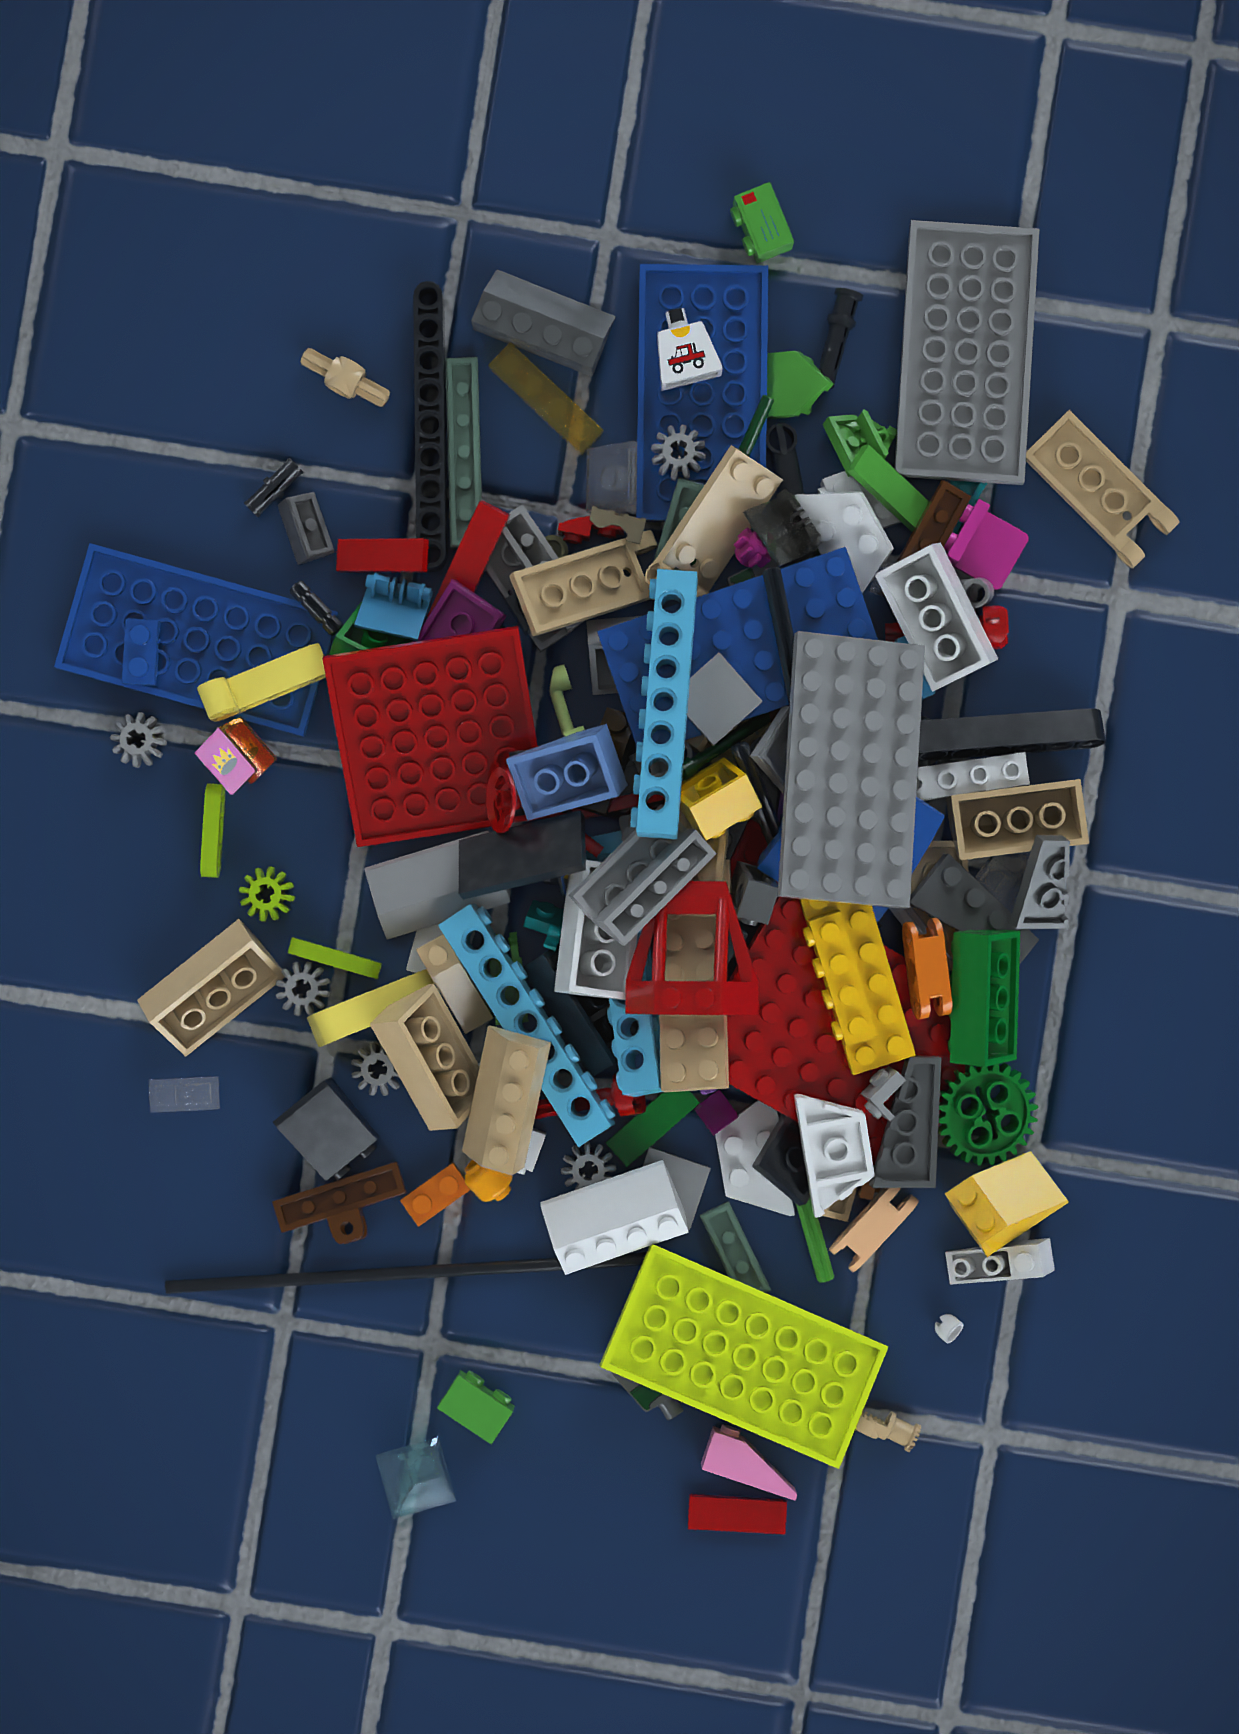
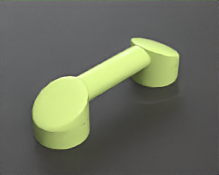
M562 664L553 669L549 692L562 735L565 737L585 729L584 726L573 727L563 695V691L572 688L565 665Z

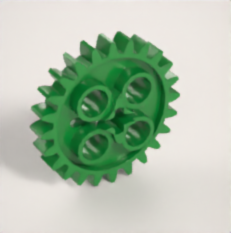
M1003 1063L1000 1067L999 1064L988 1067L976 1066V1069L971 1065H965L966 1073L964 1074L955 1069L954 1075L956 1080L952 1082L945 1079L944 1082L949 1089L947 1091L940 1090V1096L944 1099L943 1102H939V1110H941L939 1123L943 1125L938 1127V1134L941 1136L946 1135L941 1141L942 1144L946 1147L952 1146L950 1152L955 1156L961 1154V1159L967 1163L972 1158L973 1162L978 1166H981L983 1159L989 1165H994L995 1156L1005 1162L1007 1151L1017 1155L1015 1145L1017 1143L1023 1146L1027 1145L1023 1135L1034 1134L1028 1128V1124L1038 1121L1037 1118L1030 1115L1031 1111L1038 1109V1105L1029 1102L1036 1095L1035 1092L1025 1090L1030 1082L1024 1078L1020 1079L1022 1073L1016 1069L1011 1071V1066ZM995 1085H1000L999 1094L995 1098H990L991 1089ZM977 1086H979L980 1098L977 1096L975 1091V1088ZM970 1097V1106L968 1109L961 1111L962 1101ZM983 1105L987 1106L990 1109L986 1111ZM986 1114L988 1120L984 1119L982 1116ZM1010 1114L1009 1124L1001 1128L1002 1118ZM981 1127L979 1138L972 1140L971 1134L973 1130ZM991 1128H994L996 1133V1137L994 1139H992L993 1134Z

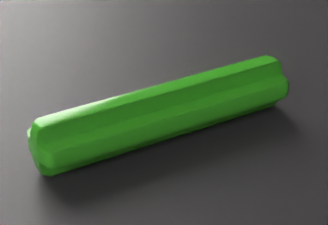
M809 1198L806 1205L798 1206L796 1204L817 1281L823 1283L834 1279V1273L818 1217L815 1218L813 1214L811 1198Z

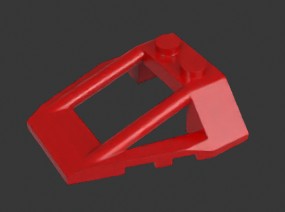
M689 881L643 927L626 978L625 1014L759 1015V981L726 881ZM668 915H716L713 981H665ZM729 930L741 982L727 981ZM653 937L651 981H642Z

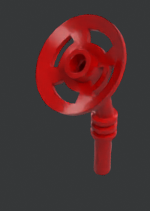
M497 767L493 770L488 780L486 810L492 829L497 833H505L512 825L516 810L520 807L523 809L511 773L505 767ZM504 777L506 784H504L500 790L498 789V786L501 779ZM558 812L540 818L546 819L564 814V812ZM585 833V848L597 858L604 847Z

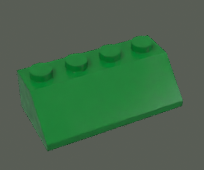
M965 930L953 933V940L951 942L953 968L950 975L952 1012L949 1014L951 1036L948 1041L950 1063L987 1067L1017 1060L1021 930Z

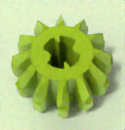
M268 867L266 877L261 868H256L257 880L250 875L244 877L245 881L251 886L250 888H239V892L249 894V897L242 899L240 903L242 906L253 904L247 912L249 916H254L260 909V921H266L268 911L273 920H278L279 913L277 908L284 913H288L290 909L283 903L284 900H295V896L285 894V891L292 889L294 884L292 882L281 884L287 876L285 872L279 873L274 879V867ZM266 885L268 889H274L275 893L270 896L271 901L267 903L266 899L260 898V894L264 892L263 887Z

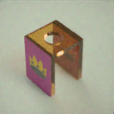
M241 716L218 727L195 752L197 757L231 795L235 794L247 781L250 784L256 782L277 760L273 752Z

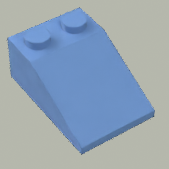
M607 724L573 733L506 759L527 821L618 797L628 786Z

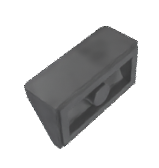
M315 492L287 497L278 504V509L297 564H304L335 552Z

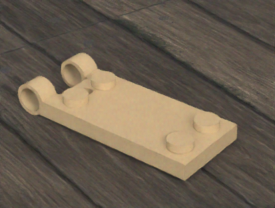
M1070 410L1026 451V462L1115 550L1117 556L1130 568H1134L1145 557V554L1126 534L1146 515L1149 516L1153 525L1166 535L1180 523L1177 516ZM1124 512H1129L1131 514L1130 520H1125L1123 518Z
M731 445L656 560L648 567L645 573V582L650 585V579H657V569L674 570L677 567L682 571H697V597L708 594L735 553L736 547L733 544L738 540L737 536L747 527L751 529L783 479ZM696 558V563L691 566L690 563Z
M652 530L643 531L640 544L628 542L626 538L513 572L509 577L532 636L534 637L650 600V585L645 582V576L637 555L647 553L658 546ZM624 569L629 571V577L624 576Z

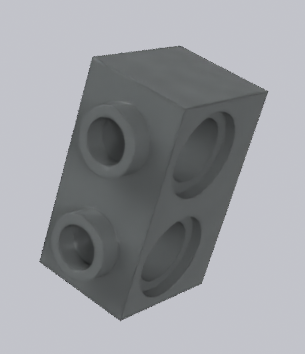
M737 861L731 879L732 893L730 894L738 919L742 923L756 926L758 922L768 925L778 896V884L773 878L757 869L756 865Z

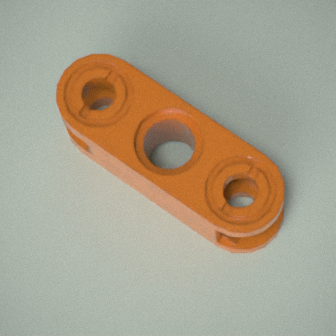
M937 917L928 919L926 934L919 935L912 921L905 922L902 926L910 1002L913 1014L917 1020L929 1018L931 998L937 1015H949L952 1012V995L942 924Z

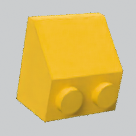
M725 757L699 771L687 781L684 780L682 782L680 809L693 829H696L706 841L720 837L726 832L728 827L737 822H744L750 819L755 814V811L762 808L747 774Z

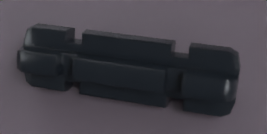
M302 580L295 583L290 589V593L298 602L301 600V605L319 624H323L322 627L329 635L333 636L338 633L343 627V623L336 615H331L332 611L314 592H310L311 589Z

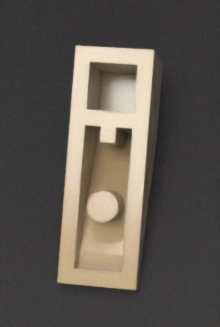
M444 934L416 949L432 980L465 1034L494 1018L475 983Z

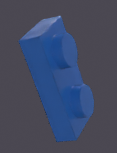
M125 618L123 684L156 686L160 633L159 620Z

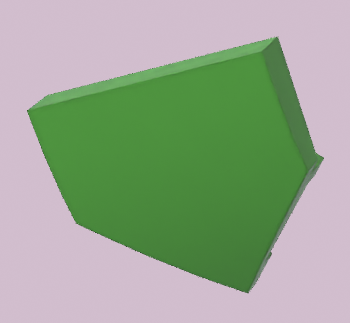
M799 351L768 353L767 396L773 398L774 403L767 418L798 417L801 413L809 415L812 412L811 409L814 402L823 391L828 392L834 383L821 373L814 365L812 358L804 356Z
M863 409L858 417L855 415L829 416L822 424L848 477L851 475L847 470L862 446L869 444L885 459L889 453V447L897 434V429L889 425L886 429L884 426L874 422L865 409Z

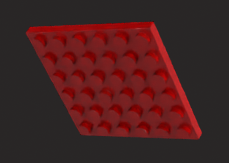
M513 626L323 656V665L357 847L491 827L486 810V790L491 773L497 767H505L509 770L506 761L509 757V752L538 747L519 627ZM504 777L501 779V781H500V783H499V786H498V789H500V790H501V787H502L504 784H506V783H505V780H504ZM526 815L514 816L512 823L527 821Z

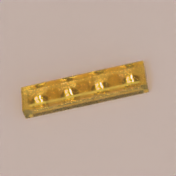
M511 342L488 365L493 373L579 454L582 455L604 432L593 419Z

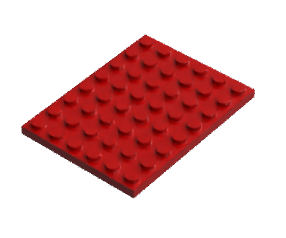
M777 896L768 925L761 923L748 945L751 961L759 981V1015H727L729 1084L798 1122L794 1094H802L862 1110L866 1116L872 1161L875 1165L887 1119L882 1116L876 1119L864 1107L868 1101L860 1093L870 1084V1078L880 1069H886L889 1066L901 1074L905 1059L857 1075L851 1073L842 1041H836L832 1031L831 1022L836 1021L833 1010H827L823 1001L821 991L826 990L823 977L818 979L813 967L812 960L817 958L814 947H808L803 934V928L807 927L800 900L798 898ZM883 945L916 1056L941 1057L940 1090L947 1091L949 1087L945 1084L944 1080L948 1079L954 1082L956 1080L954 1075L955 1069L962 1074L966 1073L965 1065L950 1063L948 1041L951 1036V1020L949 1015H937L931 998L929 1018L919 1020L915 1018L910 1002L905 957ZM738 965L729 979L731 982H741ZM895 1092L883 1103L889 1111L891 1110ZM940 1096L939 1102H943L944 1098Z

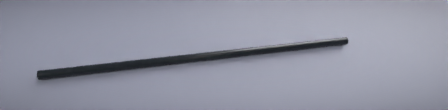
M647 1252L627 1253L584 1269L641 1266ZM556 1257L165 1281L166 1294L559 1271L563 1269Z

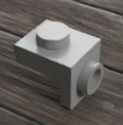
M888 1066L886 1069L878 1070L870 1078V1084L860 1094L868 1101L864 1107L876 1119L882 1116L891 1121L895 1117L883 1103L906 1081L898 1071Z

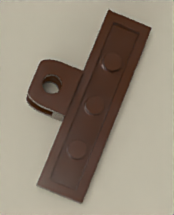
M393 1162L272 1201L281 1233L327 1219L334 1240L338 1244H348L364 1239L367 1236L368 1228L363 1207L406 1194L407 1191L398 1162ZM351 1223L353 1225V1232L348 1235L345 1232V1226Z

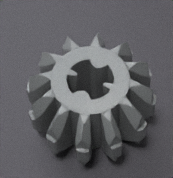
M682 424L680 426L679 433H675L674 427L670 425L667 427L669 437L659 432L656 438L661 444H652L651 451L658 453V455L652 458V463L654 465L664 463L659 469L661 475L666 474L669 469L672 470L671 480L675 481L677 473L680 471L683 478L689 479L690 473L688 468L698 473L701 467L696 461H705L706 454L699 452V450L705 447V442L701 440L693 442L698 436L696 430L691 431L688 436L685 435L686 425ZM679 446L685 448L684 458L681 459L680 455L678 459L672 457L673 447H676L677 450Z
M138 712L136 721H134L131 715L127 714L124 716L126 726L118 722L115 724L116 729L121 731L120 735L113 734L110 736L111 740L120 742V744L114 746L112 751L115 754L124 752L120 759L122 763L126 764L132 759L133 767L139 768L143 759L146 765L151 766L153 764L151 754L159 758L163 755L161 751L156 749L157 745H167V740L157 738V736L165 732V729L162 726L154 728L157 719L153 716L145 722V714L142 712ZM136 733L145 736V741L141 740L144 743L141 747L132 744V739L136 740L134 737Z
M294 962V974L288 969L281 971L288 981H276V986L285 987V992L276 994L277 999L288 997L289 1000L283 1005L284 1010H288L296 1004L294 1009V1015L296 1016L301 1015L303 1006H305L306 1013L309 1016L314 1014L312 1003L318 1008L323 1009L325 1004L319 999V996H331V992L321 990V986L331 983L330 979L326 978L319 981L318 977L324 972L322 967L317 968L311 974L312 962H306L303 972L299 962ZM304 979V984L309 983L311 985V990L306 992V998H302L303 994H297L296 988L300 986V980Z
M373 1041L369 1043L371 1055L364 1048L358 1050L359 1055L364 1061L359 1059L352 1060L351 1064L361 1067V1071H356L351 1075L352 1078L363 1076L364 1080L358 1085L360 1090L369 1083L371 1084L369 1095L374 1096L378 1086H380L382 1095L386 1096L389 1094L387 1082L392 1088L397 1090L400 1084L393 1077H400L382 1045L380 1052H378L377 1045ZM381 1060L385 1063L382 1066H387V1073H382L379 1077L373 1075L375 1070L371 1071V1064H376Z
M589 1141L584 1143L585 1153H581L579 1147L574 1145L572 1151L577 1158L575 1159L569 1155H565L563 1158L566 1163L573 1165V1167L561 1168V1174H573L572 1177L565 1181L566 1187L577 1182L578 1185L575 1188L577 1190L583 1188V1186L586 1187L612 1178L606 1175L605 1172L616 1171V1165L604 1164L613 1157L611 1152L600 1157L599 1154L603 1149L601 1144L596 1146L594 1153L590 1152L591 1145ZM586 1161H592V1167L595 1165L598 1167V1171H594L591 1178L585 1177V1172L581 1174L579 1168L585 1166Z

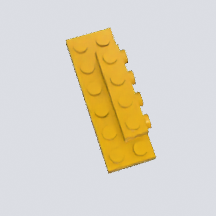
M799 899L807 923V927L803 928V934L808 947H814L817 957L812 960L817 978L823 977L826 990L821 991L823 1001L827 1010H833L836 1021L831 1022L832 1031L836 1041H842L851 1073L857 1075L916 1056L872 905Z

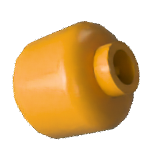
M473 1160L465 1167V1184L481 1201L489 1202L494 1199L501 1201L511 1191L509 1186L512 1181L511 1175L481 1167Z

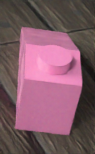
M722 1424L721 1429L713 1426L701 1461L702 1470L796 1501L797 1492L795 1487L744 1436L739 1435V1429Z

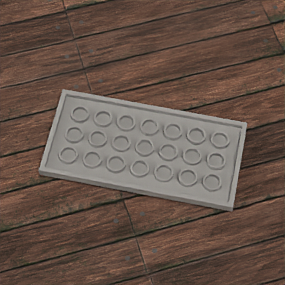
M911 220L909 227L894 467L903 477L1012 485L1024 484L1039 229Z
M803 631L794 633L778 897L910 908L924 645Z

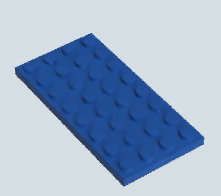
M640 264L636 518H646V522H665L678 477L683 478L680 471L677 473V479L675 481L671 480L672 470L669 469L666 474L661 475L659 469L664 463L658 465L652 463V458L658 455V453L651 451L652 444H661L656 438L659 432L669 437L667 427L672 425L675 433H679L682 424L686 425L685 435L688 436L693 430L698 432V436L693 442L700 440L705 442V447L699 450V452L706 454L705 461H696L701 467L698 473L688 468L690 473L689 480L706 484L729 447L732 445L739 449L762 395L767 396L768 265ZM684 308L688 324L699 321L703 322L722 364V375L662 391L657 335L658 332L669 329L665 313L673 309ZM767 418L750 454V458L765 468ZM679 446L678 450L676 447L672 448V457L678 459L679 455L681 459L685 457V448ZM766 506L754 524H765Z
M89 543L54 667L205 710L197 691L199 685L219 677L228 679L315 643L320 644L324 656H327L333 636L329 635L322 627V623L319 624L301 605L302 602ZM331 610V615H336L338 618L339 612ZM125 618L160 621L156 686L122 683ZM321 680L232 717L239 719L241 716L245 721L305 737Z
M846 547L781 568L793 633L803 631L878 640ZM763 575L697 597L690 677L719 652L763 701L742 721L784 706H789ZM681 604L664 608V610L668 613H675L680 609ZM647 614L597 631L636 747L637 741L643 742L644 729H639L640 709H646L647 696H641L642 677L649 676L650 665L644 663L645 643L651 644L652 631H647ZM666 632L661 636L660 641L662 644L670 646L675 644L679 637L673 632ZM665 664L658 669L657 674L662 678H670L675 674L676 669L672 665ZM661 697L655 703V707L660 711H667L673 706V701L669 697ZM687 718L685 741L703 735ZM660 729L653 734L652 740L657 744H664L669 741L671 734L667 730Z

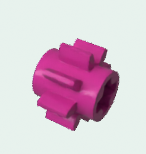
M747 527L737 536L738 540L733 545L736 547L735 556L742 565L752 568L757 564L758 567L763 568L771 561L770 556L775 553L773 549L774 541L767 531L756 528L752 532Z

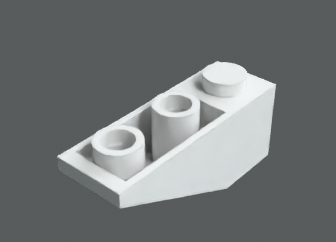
M1050 1238L1009 1242L988 1257L980 1247L945 1252L950 1285L1039 1278L1055 1270Z

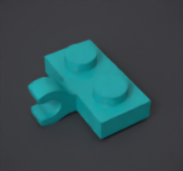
M533 900L523 927L547 934L543 947L556 951L561 938L564 909L555 907L548 902Z

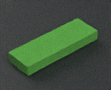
M869 444L862 446L847 472L913 532L929 501Z

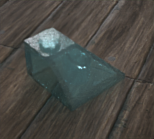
M439 1437L376 1455L393 1519L456 1501Z

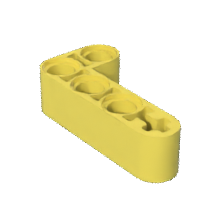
M319 643L308 645L228 679L219 677L205 682L197 687V691L209 719L214 722L221 721L326 678L322 659L324 654Z
M427 969L308 1016L307 1020L318 1047L371 1027L370 1023L388 1005L429 984H433L434 981Z

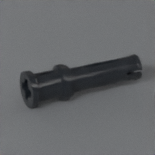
M841 287L836 288L834 292L837 297L833 312L827 318L830 327L819 365L821 373L834 383L831 389L835 386L837 372L849 331L853 330L856 325L854 317L858 302L863 300V294Z

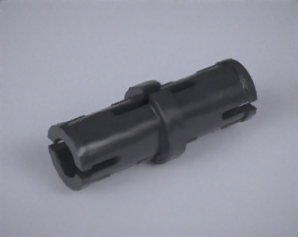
M288 458L270 478L266 477L263 480L264 484L244 504L259 518L278 497L281 499L285 495L283 492L304 472Z

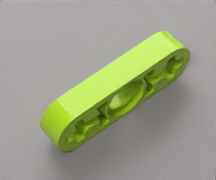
M207 783L205 789L200 861L201 877L219 878L225 810V788L222 784Z
M294 937L291 938L287 952L378 979L382 963Z

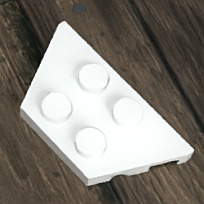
M863 491L796 494L790 497L821 555L846 547L863 594L869 583L875 578L874 574L879 572V568L894 549Z
M794 1094L812 1210L815 1218L825 1214L824 1210L838 1199L844 1200L852 1194L857 1186H862L875 1177L866 1116L859 1109L802 1094Z
M758 1100L740 1112L736 1120L715 1134L725 1196L781 1214L794 1216L793 1201L752 1167L779 1120L777 1110Z

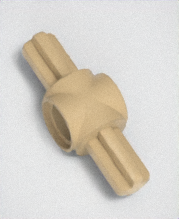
M307 348L303 353L300 361L301 365L325 377V386L347 399L358 395L379 407H383L387 403L390 391L367 379L366 370L356 362L343 356L332 360L312 348Z

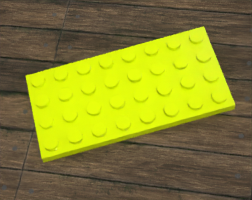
M652 1244L648 1248L599 1366L839 1469L889 1346Z

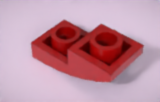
M590 516L567 520L558 525V535L564 536L563 541L579 545L582 544L583 540L590 542L592 529L598 530L597 535L615 539L617 534L624 536L625 531L620 526L615 525L604 528L596 527L590 520Z

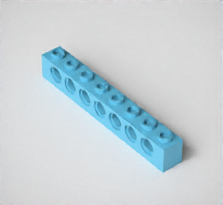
M657 569V579H650L649 599H655L654 611H648L647 631H652L651 644L645 643L644 663L650 665L649 676L642 677L641 696H647L646 709H640L639 729H644L643 742L637 741L636 761L642 762L641 775H634L633 794L639 795L638 808L632 807L631 827L636 828L638 837L678 839L698 586L697 571ZM668 600H676L681 604V607L675 613H668L663 609V605ZM666 632H673L679 637L678 641L670 646L662 644L660 638ZM669 664L674 666L676 669L675 674L670 678L660 677L657 672L662 665ZM661 697H669L673 701V706L667 711H660L655 707L656 701ZM657 730H667L671 734L669 741L664 744L655 743L652 740V736ZM656 762H663L668 766L667 773L662 777H655L649 772L650 767ZM651 796H663L666 800L663 808L660 810L650 809L647 806V801Z
M621 830L591 837L602 845L604 849L597 858L586 850V860L603 862L623 842ZM642 929L638 932L637 943L641 935ZM649 949L642 981H651L652 979L651 949ZM609 998L610 1007L607 1009V1016L614 1031L615 1039L612 1040V1051L618 1060L619 1071L616 1074V1080L622 1095L638 1097L663 1092L661 1091L659 1015L625 1014L626 1000ZM637 1020L639 1030L636 1035L632 1036L630 1027ZM639 1053H642L644 1061L642 1066L637 1069L635 1058Z
M469 904L438 926L502 1028L551 1042L554 1046L555 1053L551 1059L547 1060L541 1089L577 1146L580 1147L614 1125L613 1117L616 1114L606 1099L601 1101L595 1089L598 1086L592 1075L588 1071L583 1073L577 1062L580 1061V1057L571 1044L566 1046L559 1035L563 1031L557 1020L553 1016L548 1017L542 1006L545 1005V1002L540 993L535 988L531 990L524 980L528 975L523 966L518 961L513 962L507 953L510 947L505 938L500 933L496 935L490 924L493 920L488 911L483 906L478 907L477 904ZM474 931H479L484 936V944L480 949H475L470 943V937ZM492 958L499 960L502 965V971L497 977L492 976L487 969L488 962ZM509 986H514L519 991V1000L516 1004L509 1003L505 998V991ZM527 1013L532 1014L537 1020V1027L533 1032L527 1031L522 1025V1019ZM560 1069H566L571 1073L572 1083L569 1087L559 1084L557 1074ZM577 1097H584L589 1101L590 1110L588 1114H580L576 1111L574 1104Z

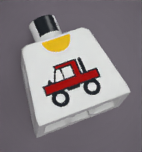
M677 308L666 312L665 315L669 329L662 330L657 335L662 391L720 377L723 370L722 364L703 322L699 321L688 324L684 308Z

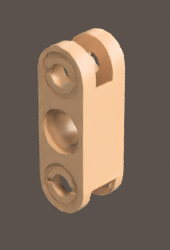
M883 1188L830 1246L829 1251L832 1254H836L848 1246L856 1253L848 1268L852 1272L857 1271L919 1203L915 1196L912 1194L908 1195L895 1208L890 1201L901 1188Z

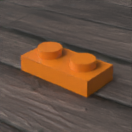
M452 1162L403 1197L400 1202L419 1227L466 1194L470 1189L465 1184V1177L455 1163Z

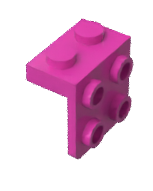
M978 499L974 506L970 504L966 506L959 519L963 523L958 534L952 532L943 548L947 551V556L954 568L972 578H985L993 584L994 590H999L1018 560L1029 537L1025 532L988 512L990 504Z

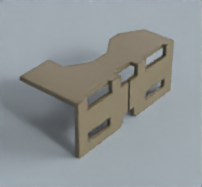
M592 506L590 520L596 527L620 526L627 533L626 541L636 544L641 543L646 518H636L625 513L619 515L615 511H607Z

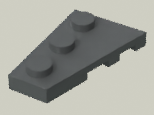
M1036 835L1009 922L1014 928L1069 929V919L1065 916V905L1069 904L1066 878L1070 874V841L1063 835Z

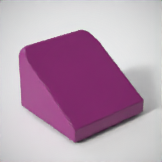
M720 1089L694 1108L713 1136L739 1117Z

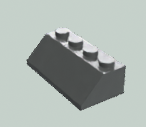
M497 269L483 290L471 322L475 331L592 377L616 316Z

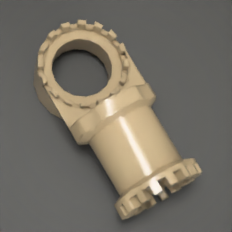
M864 1410L862 1411L856 1426L857 1431L874 1439L880 1438L885 1440L888 1438L904 1446V1450L907 1452L913 1449V1446H915L913 1440L917 1442L918 1439L915 1436L919 1437L921 1425L915 1424L913 1426L897 1418L896 1413L892 1411L885 1421L877 1419L878 1417L876 1416L873 1417L872 1414L868 1416V1412L865 1411L864 1413Z

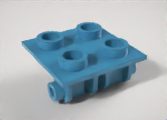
M376 572L374 575L368 574L365 583L367 589L354 627L418 641L433 595L431 588H427L424 583L417 584L409 582L407 586L406 579H403L402 584H398L397 577H393L392 582H390V577L379 575Z

